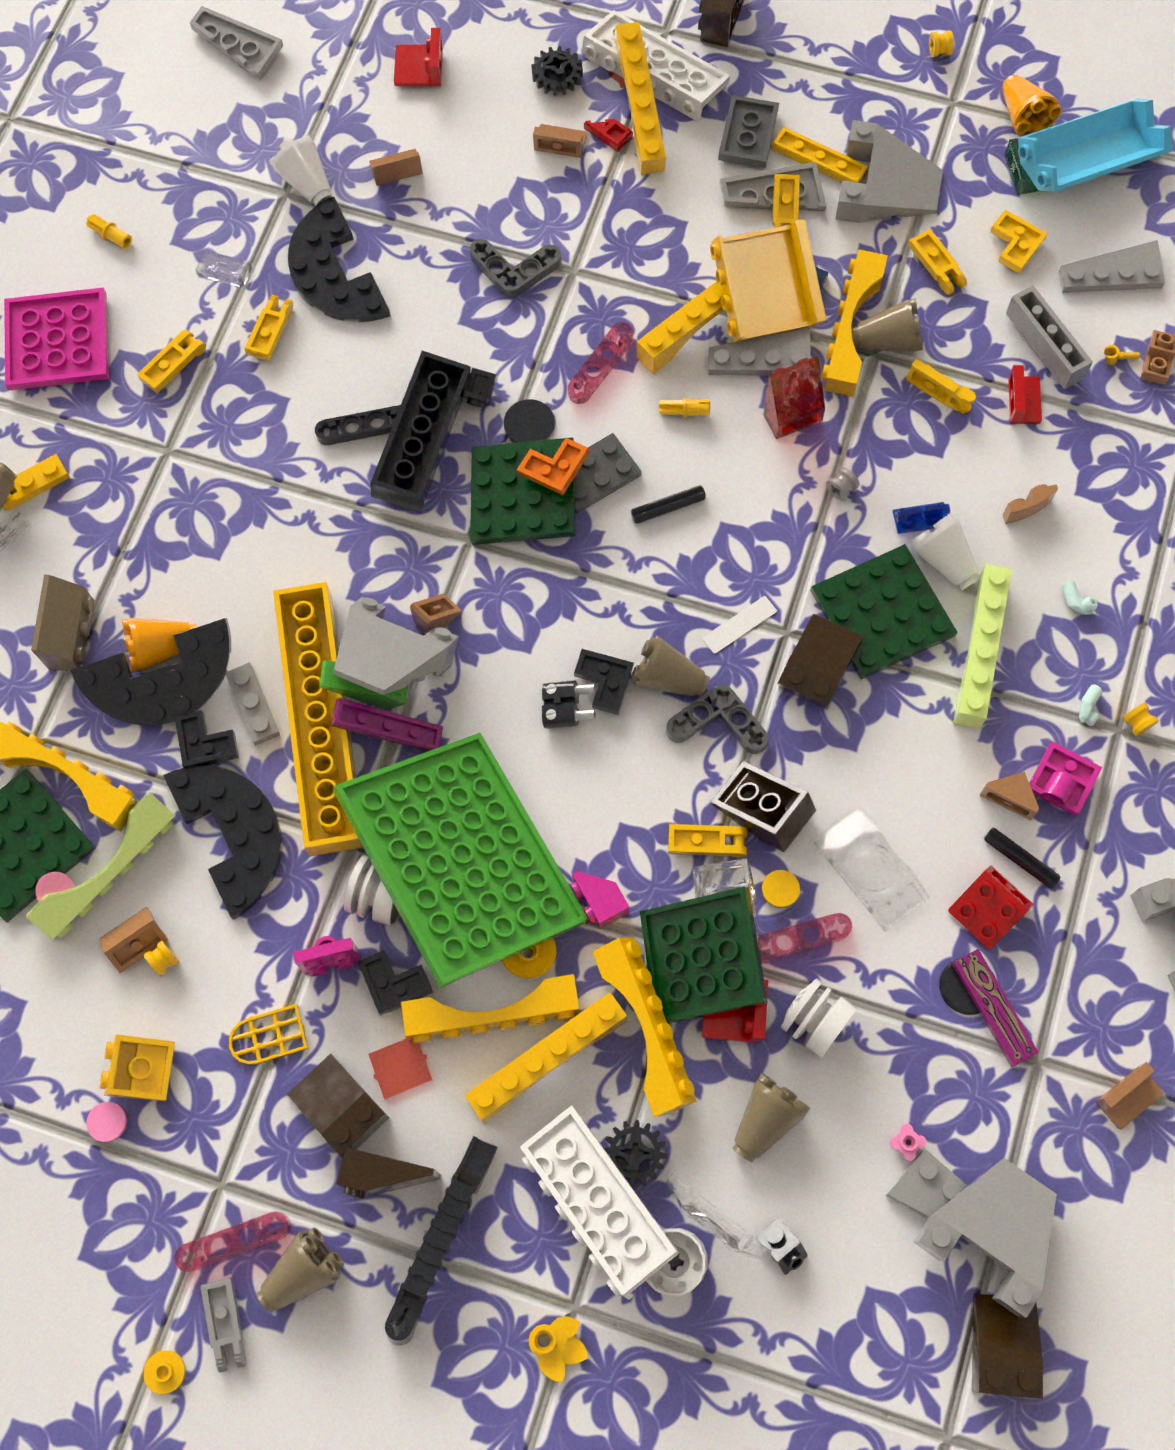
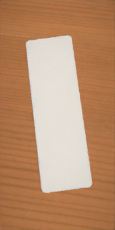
M763 596L705 635L702 639L715 654L775 614L777 610L767 597Z

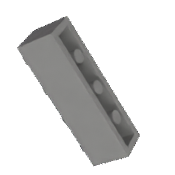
M1034 285L1012 296L1006 315L1062 388L1066 389L1085 379L1093 361Z

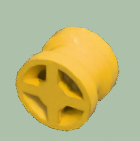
M948 30L943 34L931 32L929 37L931 57H938L939 54L951 56L954 48L952 31Z
M1146 703L1137 706L1122 718L1126 724L1132 726V732L1136 737L1159 722L1156 716H1152L1149 713V707Z
M163 940L157 943L156 949L143 954L147 962L160 977L166 974L167 968L180 963Z

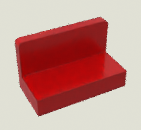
M1013 365L1008 377L1010 424H1040L1042 421L1040 378L1037 376H1024V365Z

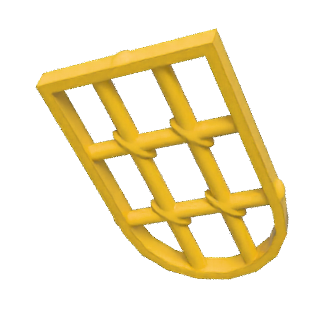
M298 1004L254 1017L250 1016L239 1022L232 1029L229 1037V1049L232 1055L241 1063L253 1065L263 1064L266 1061L308 1049ZM295 1008L296 1018L283 1022L281 1020L278 1021V1013ZM272 1015L273 1025L260 1029L254 1028V1020ZM295 1022L299 1023L301 1033L287 1037L281 1035L280 1027ZM249 1023L250 1032L234 1036L242 1025ZM272 1029L273 1031L276 1030L277 1040L264 1044L258 1043L256 1034ZM252 1037L254 1047L237 1052L234 1051L233 1041ZM302 1037L304 1046L285 1051L283 1042ZM273 1045L280 1046L281 1053L261 1058L260 1049ZM252 1052L253 1054L256 1053L257 1060L246 1061L238 1056Z

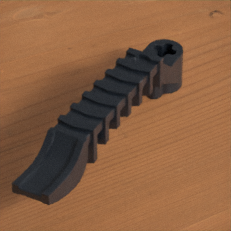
M473 1136L459 1167L451 1178L450 1186L445 1190L444 1199L438 1205L436 1216L430 1222L428 1233L423 1237L420 1250H417L415 1254L416 1258L412 1267L410 1266L408 1269V1275L400 1286L395 1303L385 1322L386 1335L392 1344L402 1346L412 1339L428 1300V1290L435 1284V1275L438 1270L441 1271L442 1260L445 1254L448 1255L450 1251L449 1245L452 1239H455L457 1236L459 1224H463L465 1220L464 1213L466 1209H470L472 1206L473 1194L476 1195L486 1177L498 1149L497 1146ZM405 1318L404 1326L407 1331H400L398 1336L395 1335L392 1326H399Z

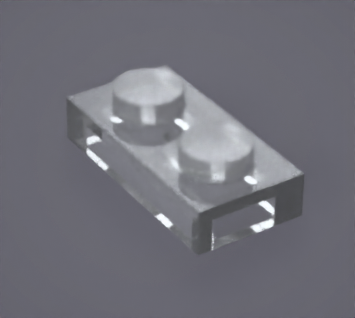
M204 250L195 271L198 276L243 288L252 266L248 261Z

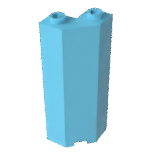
M1136 98L1018 138L1020 164L1039 191L1053 193L1173 151L1172 126L1154 125L1152 99Z

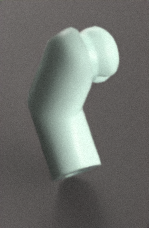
M1074 581L1062 585L1069 608L1083 615L1092 614L1097 609L1098 604L1093 597L1085 599L1079 596Z
M1097 685L1089 687L1082 698L1079 719L1082 723L1085 722L1089 726H1093L1099 718V714L1092 711L1103 692L1101 687Z

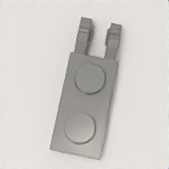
M230 1277L201 1285L210 1346L214 1350L218 1372L221 1373L227 1370L228 1363L223 1345L231 1343L237 1367H244L246 1365L245 1350L242 1343L244 1339L233 1278Z

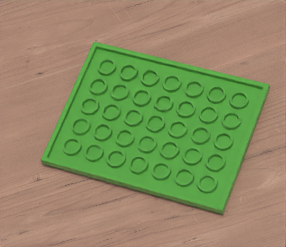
M481 733L335 785L333 792L440 989L579 927L588 921L587 915Z

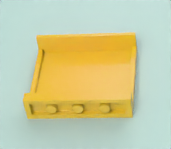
M805 219L795 220L790 225L723 238L722 235H718L711 241L710 254L712 259L716 261V281L719 286L721 285L723 293L721 304L723 310L727 312V331L729 336H732L733 343L816 326L827 320Z

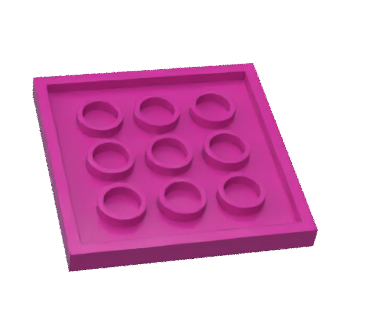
M104 287L4 299L5 386L8 391L109 379L107 294Z

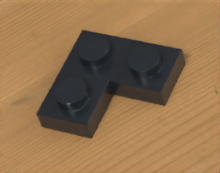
M581 649L574 677L599 683L592 708L619 715L634 662Z
M202 710L175 716L183 768L205 766L239 758L236 736L233 729L207 735L205 716Z
M384 950L358 961L380 1016L402 1007L401 1002L420 999L433 993L422 964L395 976Z

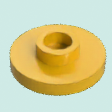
M775 870L769 873L762 884L764 899L771 906L777 908L791 906L797 900L800 893V885L797 878L785 870Z
M170 1350L155 1353L148 1359L144 1367V1381L147 1387L157 1394H168L175 1391L181 1386L186 1375L184 1360L179 1354Z

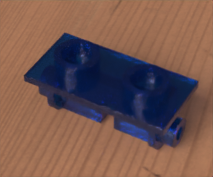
M939 502L893 509L892 513L897 533L903 534L935 529L933 525L946 517L947 514H950L949 504Z

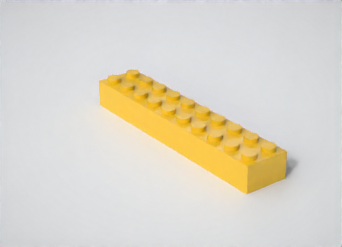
M327 582L274 590L304 848L310 857L363 848L333 792L335 785L356 778L350 731L331 726L336 700L338 698L346 699V697L319 687L323 661L336 662L339 652L332 594Z

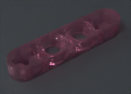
M624 322L615 324L569 382L568 397L573 403L583 404L587 402L633 342V329L629 324ZM623 333H626V337H625V336H622V337L619 339L618 345H617L616 342H617V340H618V334H619V335H622ZM606 349L614 351L615 355L612 358H604L601 353ZM590 368H597L601 373L596 377H591L587 374V371ZM584 385V393L578 392V394H576L575 389L580 390L581 387Z
M834 913L758 935V947H766L768 945L767 939H771V948L775 953L770 954V949L762 951L760 957L761 964L842 941L851 933L852 921L843 913ZM835 920H838L840 924L846 925L842 934H839L838 930H832L828 932L829 938L826 939L825 930L821 924L825 923V929L833 927ZM812 927L818 930L820 936L818 941H807L803 934L805 929ZM781 935L788 936L792 940V947L788 950H782L777 946L776 939Z
M270 1212L183 1244L177 1249L174 1256L175 1264L182 1271L193 1272L279 1241L289 1234L291 1221L284 1213ZM275 1217L277 1221H283L284 1226L279 1228V1234L275 1231H267L263 1233L266 1239L262 1240V1231L257 1225L258 1223L262 1222L261 1227L265 1228L273 1224ZM250 1227L255 1232V1240L252 1244L245 1246L241 1243L239 1236L243 1229ZM217 1238H222L226 1242V1251L220 1256H215L211 1252V1244ZM204 1243L203 1248L208 1258L207 1261H205V1256H199L192 1260V1266L189 1263L183 1262V1258L187 1256L186 1251L188 1249L192 1253L203 1251L200 1244Z

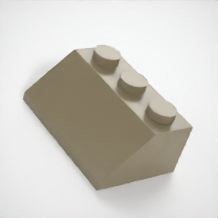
M44 575L31 650L48 670L70 671L80 667L86 659V648L84 645L86 637L90 634L89 614L94 610V599L84 586L52 575Z

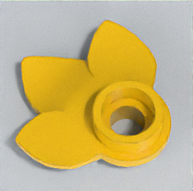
M568 1316L559 1317L550 1325L542 1324L536 1326L529 1335V1346L532 1352L539 1356L540 1370L548 1378L557 1382L564 1380L565 1364H577L588 1358L584 1344L574 1336L580 1325V1322ZM542 1334H546L550 1338V1344L547 1347H542L538 1342Z

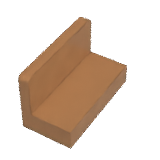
M540 124L539 127L534 128L533 132L534 150L581 158L587 134L586 131Z
M416 148L369 161L376 186L423 174L420 155Z
M145 907L99 939L104 954L119 973L144 957L143 954L147 951L156 949L157 943L161 940L164 942L168 941L167 935L154 920L148 907Z
M1148 1062L1136 1067L1095 1101L1117 1129H1123L1163 1095V1091L1150 1077L1155 1070Z

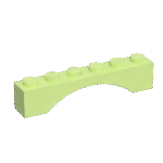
M985 564L979 576L970 645L957 698L953 724L980 729L987 719L1012 569Z
M148 792L128 812L127 827L123 840L116 854L105 868L93 878L77 887L62 892L46 894L26 914V917L51 940L56 936L61 939L72 928L70 922L77 915L83 917L93 906L90 902L98 894L102 897L112 888L114 884L111 880L118 873L123 876L134 865L131 860L138 853L144 855L154 845L151 840L158 833L161 835L165 834L173 826L174 822L171 820L175 815L151 792Z

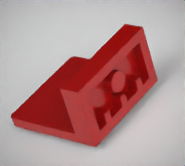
M431 28V36L426 38V44L396 45L395 86H441L443 63L441 28Z
M991 865L953 903L948 912L984 946L992 949L1034 904Z
M764 980L766 995L768 997V980ZM767 1003L704 1016L702 1019L701 1036L708 1039L759 1044L765 1039Z

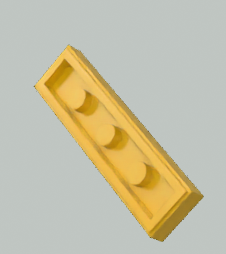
M784 126L771 145L772 150L801 164L816 162L818 172L841 183L842 180L861 183L869 169V166Z

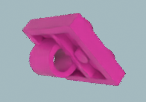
M1051 741L1029 784L1035 796L1077 816L1102 767Z
M323 936L316 941L314 947L293 952L295 964L305 974H310V976L323 975L327 973L326 969L333 967L347 969L355 965L354 962L361 961L359 949L351 938L337 941L331 936Z

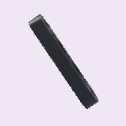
M400 405L321 420L315 426L317 440L323 445H333L389 434ZM387 416H391L392 424H389ZM376 418L384 420V424L378 428L372 427L370 424ZM350 423L359 425L358 430L355 432H347L345 428ZM337 426H340L342 434H338ZM329 428V435L325 436L324 429Z

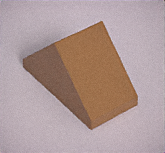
M444 593L414 602L410 606L414 622L426 634L434 626L445 628L462 611Z
M1025 772L987 782L980 793V796L1030 821L1039 810Z

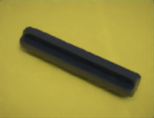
M698 485L633 508L631 510V517L634 523L638 524L700 502L706 498L704 488Z
M991 828L986 834L984 840L1048 888H1054L1059 882L1061 876L996 828Z

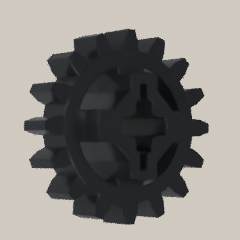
M558 46L555 51L552 47H549L548 53L541 50L540 57L535 56L534 64H531L532 80L536 82L537 88L544 87L545 94L551 90L554 96L557 95L558 91H561L563 95H566V89L574 91V84L580 85V78L583 77L582 60L578 59V54L573 53L571 55L570 48L562 51L561 46Z
M635 1120L634 1127H630L627 1121H624L623 1130L620 1131L617 1127H614L613 1132L616 1136L614 1138L606 1136L605 1138L610 1147H606L604 1150L625 1179L630 1180L631 1187H634L636 1180H640L641 1184L646 1186V1177L648 1176L656 1180L655 1169L662 1171L664 1169L659 1160L667 1158L666 1153L660 1152V1149L666 1146V1142L657 1141L660 1135L659 1130L651 1133L649 1132L651 1124L647 1123L644 1128H641L639 1120ZM631 1134V1140L624 1146H616L622 1137ZM641 1135H644L651 1141L654 1149L647 1148L643 1144ZM632 1146H638V1151L643 1152V1156H638L637 1161H631V1155L622 1152L631 1151ZM615 1158L623 1159L626 1162L628 1172L619 1167ZM645 1161H653L646 1171L639 1173V1167Z

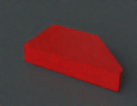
M605 119V122L592 123L591 120L584 122L585 130L616 152L633 137V131L616 119Z

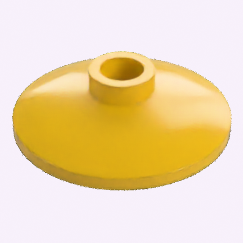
M552 938L527 949L531 953L529 958H525L519 953L501 961L504 967L517 977L524 979L540 977L549 971L555 961V941Z

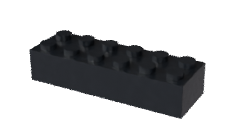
M423 350L421 351L371 480V497L421 513L463 401L462 393L463 390H466L471 366Z

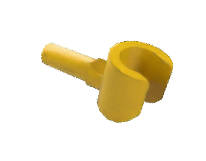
M1108 345L1104 350L1105 355H1114L1106 356L1105 362L1108 365H1114L1118 360L1140 358V353L1119 352V348L1115 345Z

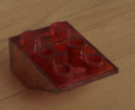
M818 356L810 359H801L795 365L787 368H778L769 374L763 416L776 439L823 421L825 401Z

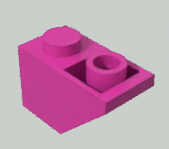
M578 871L572 874L574 883L570 884L577 899L583 898L587 907L584 909V912L591 924L596 922L599 929L630 913V907L616 882Z

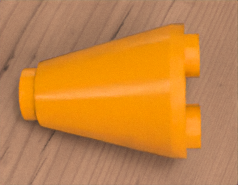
M1012 75L1004 81L1002 85L1003 95L1014 131L1020 137L1050 128L1057 117L1061 115L1062 108L1058 100L1030 81L1018 75Z
M143 618L122 619L124 635H128L124 636L126 650L129 652V656H131L129 657L132 673L146 670L179 655L180 653L173 635L196 628V623L189 625V622Z

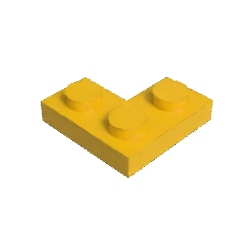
M1006 209L993 224L990 231L992 234L1010 243L1000 255L998 262L1019 274L1046 240L1048 234Z

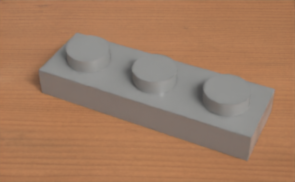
M249 662L227 671L226 677L254 745L256 746L280 736L251 663Z

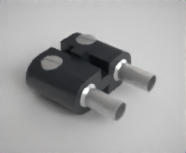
M576 680L544 683L542 686V700L544 701L542 706V723L544 728L578 726L579 720L596 719L595 709L579 711L577 708L579 695L596 693L595 684L578 685Z

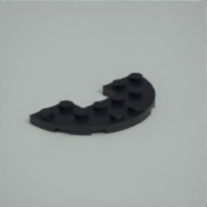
M335 197L325 200L303 217L291 237L288 248V266L294 286L311 307H316L323 311L326 316L342 321H344V318L358 319L359 322H369L391 316L390 310L371 272L349 281L347 280L332 248L354 240L353 235Z
M223 618L173 635L182 661L134 678L125 653H119L70 670L84 696L95 707L112 718L142 726L175 722V716L195 712L203 707L222 684L227 673L231 653L229 623L227 618Z
M192 766L164 774L163 777L187 825L213 813L233 856L209 868L208 871L230 917L234 920L260 900L261 894L265 891L270 881H273L280 862L282 836L275 810L267 797L253 782L225 768Z

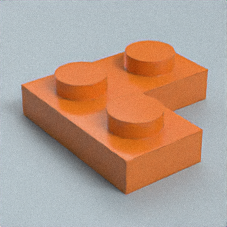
M565 438L553 459L530 449L519 465L517 472L520 476L564 495L590 452L588 447Z

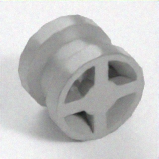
M844 467L837 471L835 478H830L826 482L829 492L841 501L846 500L849 497V492L856 490L860 485L856 475Z

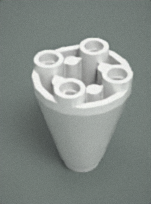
M305 135L294 141L291 138L284 140L279 146L281 150L269 161L274 171L310 203L315 204V206L332 198L331 188L312 138L309 135Z
M950 514L933 525L936 529L934 532L931 533L928 529L911 541L914 545L912 548L955 586L959 585L961 590H963L980 577L976 573L978 569L960 521L957 517L953 518Z

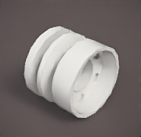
M363 855L358 860L349 878L344 899V911L350 914L357 912L359 917L364 918L373 907V921L392 927L397 922L400 914L370 858Z
M816 978L810 985L803 988L786 1011L784 1022L780 1028L787 1032L794 1022L798 1024L799 1027L792 1037L797 1039L805 1031L810 1033L811 1035L805 1047L822 1058L857 1008L843 997H840L832 1005L827 1003L832 989L828 987L822 996L819 997L815 993L822 982Z
M669 1228L663 1231L679 1252V1259L684 1260V1264L679 1265L674 1270L672 1269V1263L668 1262L648 1278L646 1282L655 1291L665 1296H682L695 1289L703 1280L708 1268V1256L703 1243L694 1233L683 1228Z

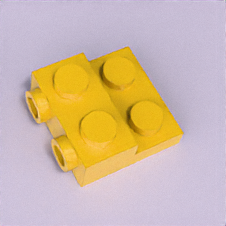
M116 1034L113 1037V1042L107 1041L104 1059H110L108 1071H102L99 1089H105L104 1096L165 1102L175 1042Z

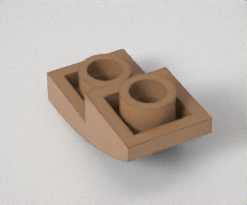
M1153 330L1140 379L1166 385L1169 379L1172 360L1175 356V335Z
M1057 484L1035 486L1030 490L1026 500L1019 498L1008 503L1003 513L1005 524L1023 520L1045 508L1053 500L1058 490Z

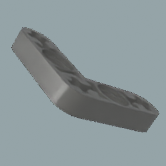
M477 239L470 245L472 261L503 295L510 298L517 297L558 269L562 262L561 251L555 245L542 247L515 267H512L487 240ZM481 252H486V257L488 258L487 260ZM546 256H549V257H554V256H555V259H553V260H552L551 258H547V259H546ZM494 264H499L503 269L499 272H492L490 267ZM528 267H534L538 270L534 275H527L524 271ZM507 280H508L511 284H515V283H516V286H515V287H513L512 285L507 286Z
M719 685L671 717L666 726L668 738L673 742L682 743L720 717L749 753H762L768 744L767 732L736 693L726 685ZM718 694L722 697L727 695V703L725 704L723 701L717 703L714 708L716 712H714L711 705L717 701ZM697 708H704L708 712V717L704 720H698L693 716V711ZM736 713H740L746 717L747 721L744 725L737 726L732 723L731 717ZM685 716H688L690 723L684 726L683 734L680 732L673 733L674 725L676 724L679 727L684 725L687 720ZM751 725L753 727H751L750 733L755 738L761 737L759 746L757 743L750 744L751 735L746 730Z

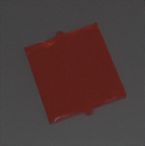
M404 1039L368 1054L375 1072L373 1078L378 1080L384 1099L433 1080L426 1063L427 1055L423 1054L420 1044H413V1040Z

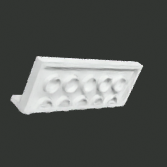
M613 10L584 35L582 56L624 79L615 45V26L633 23L634 21ZM640 25L654 97L698 121L701 118L703 107L729 83L730 75Z
M572 1105L520 1146L526 1155L522 1158L524 1164L532 1173L537 1171L541 1177V1180L538 1182L540 1187L548 1197L553 1195L557 1200L558 1204L555 1206L557 1212L565 1221L570 1219L575 1227L572 1230L573 1235L582 1246L588 1245L592 1251L589 1258L599 1271L602 1269L606 1271L610 1277L606 1282L617 1297L622 1295L628 1300L634 1296L632 1291L679 1254Z

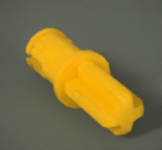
M95 214L87 217V227L99 233L102 239L110 240L122 249H127L131 245L132 236L118 229L115 223L107 222Z
M684 397V400H661L659 402V413L662 415H683V418H687V416L710 417V400H687V397Z

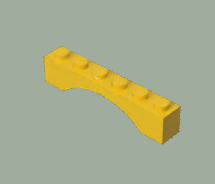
M640 22L616 25L615 45L629 99L640 174L662 172L665 170L666 154Z
M858 249L856 259L851 258L848 274H852L851 280L846 279L842 293L847 295L846 301H840L837 313L838 316H842L841 321H835L832 337H836L835 344H829L826 357L831 359L830 365L824 364L821 380L826 381L824 391L854 397L862 361L856 352L852 340L851 324L859 308L872 295L880 291L888 255Z
M716 281L637 341V359L652 374L669 363L699 329L724 312L721 304V297L723 295L721 285L719 286Z
M10 721L7 724L0 722L1 764L8 768L40 766L53 769L68 776L81 789L86 798L89 811L98 820L119 832L122 831L128 820V812L137 804L133 798L134 793L122 785L118 788L110 784L112 782L111 779L99 772L96 775L88 772L89 767L77 759L73 763L65 759L67 755L54 746L49 750L43 746L45 742L37 736L30 734L27 737L21 734L23 730Z
M634 937L617 938L592 951L602 979L612 984L625 996L641 1023L647 1049V1075L644 1092L653 1116L668 1115L697 1102L694 1095V1086L688 1079L683 1066V1057L677 1050L673 1040V1031L663 1014L662 1002L655 993L652 985V976L648 969H646L642 959L640 945Z
M574 974L544 979L533 992L522 1000L492 1011L471 1012L457 1010L443 1005L431 997L401 1002L405 1037L408 1041L413 1040V1044L428 1043L431 1041L430 1037L442 1036L444 1040L460 1037L459 1033L471 1031V1035L488 1033V1028L499 1026L500 1030H511L517 1028L518 1023L528 1022L529 1026L541 1025L546 1023V1019L557 1017L558 1021H567L574 1018V1014L580 1013Z
M609 992L466 1093L465 1097L481 1121L486 1123L554 1069L626 1023V1013L611 992Z

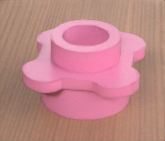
M904 1124L901 1126V1132L896 1137L891 1138L890 1145L893 1149H897L904 1156L905 1160L912 1161L916 1158V1152L926 1146V1138L914 1132L910 1124ZM906 1140H910L911 1144L907 1145Z

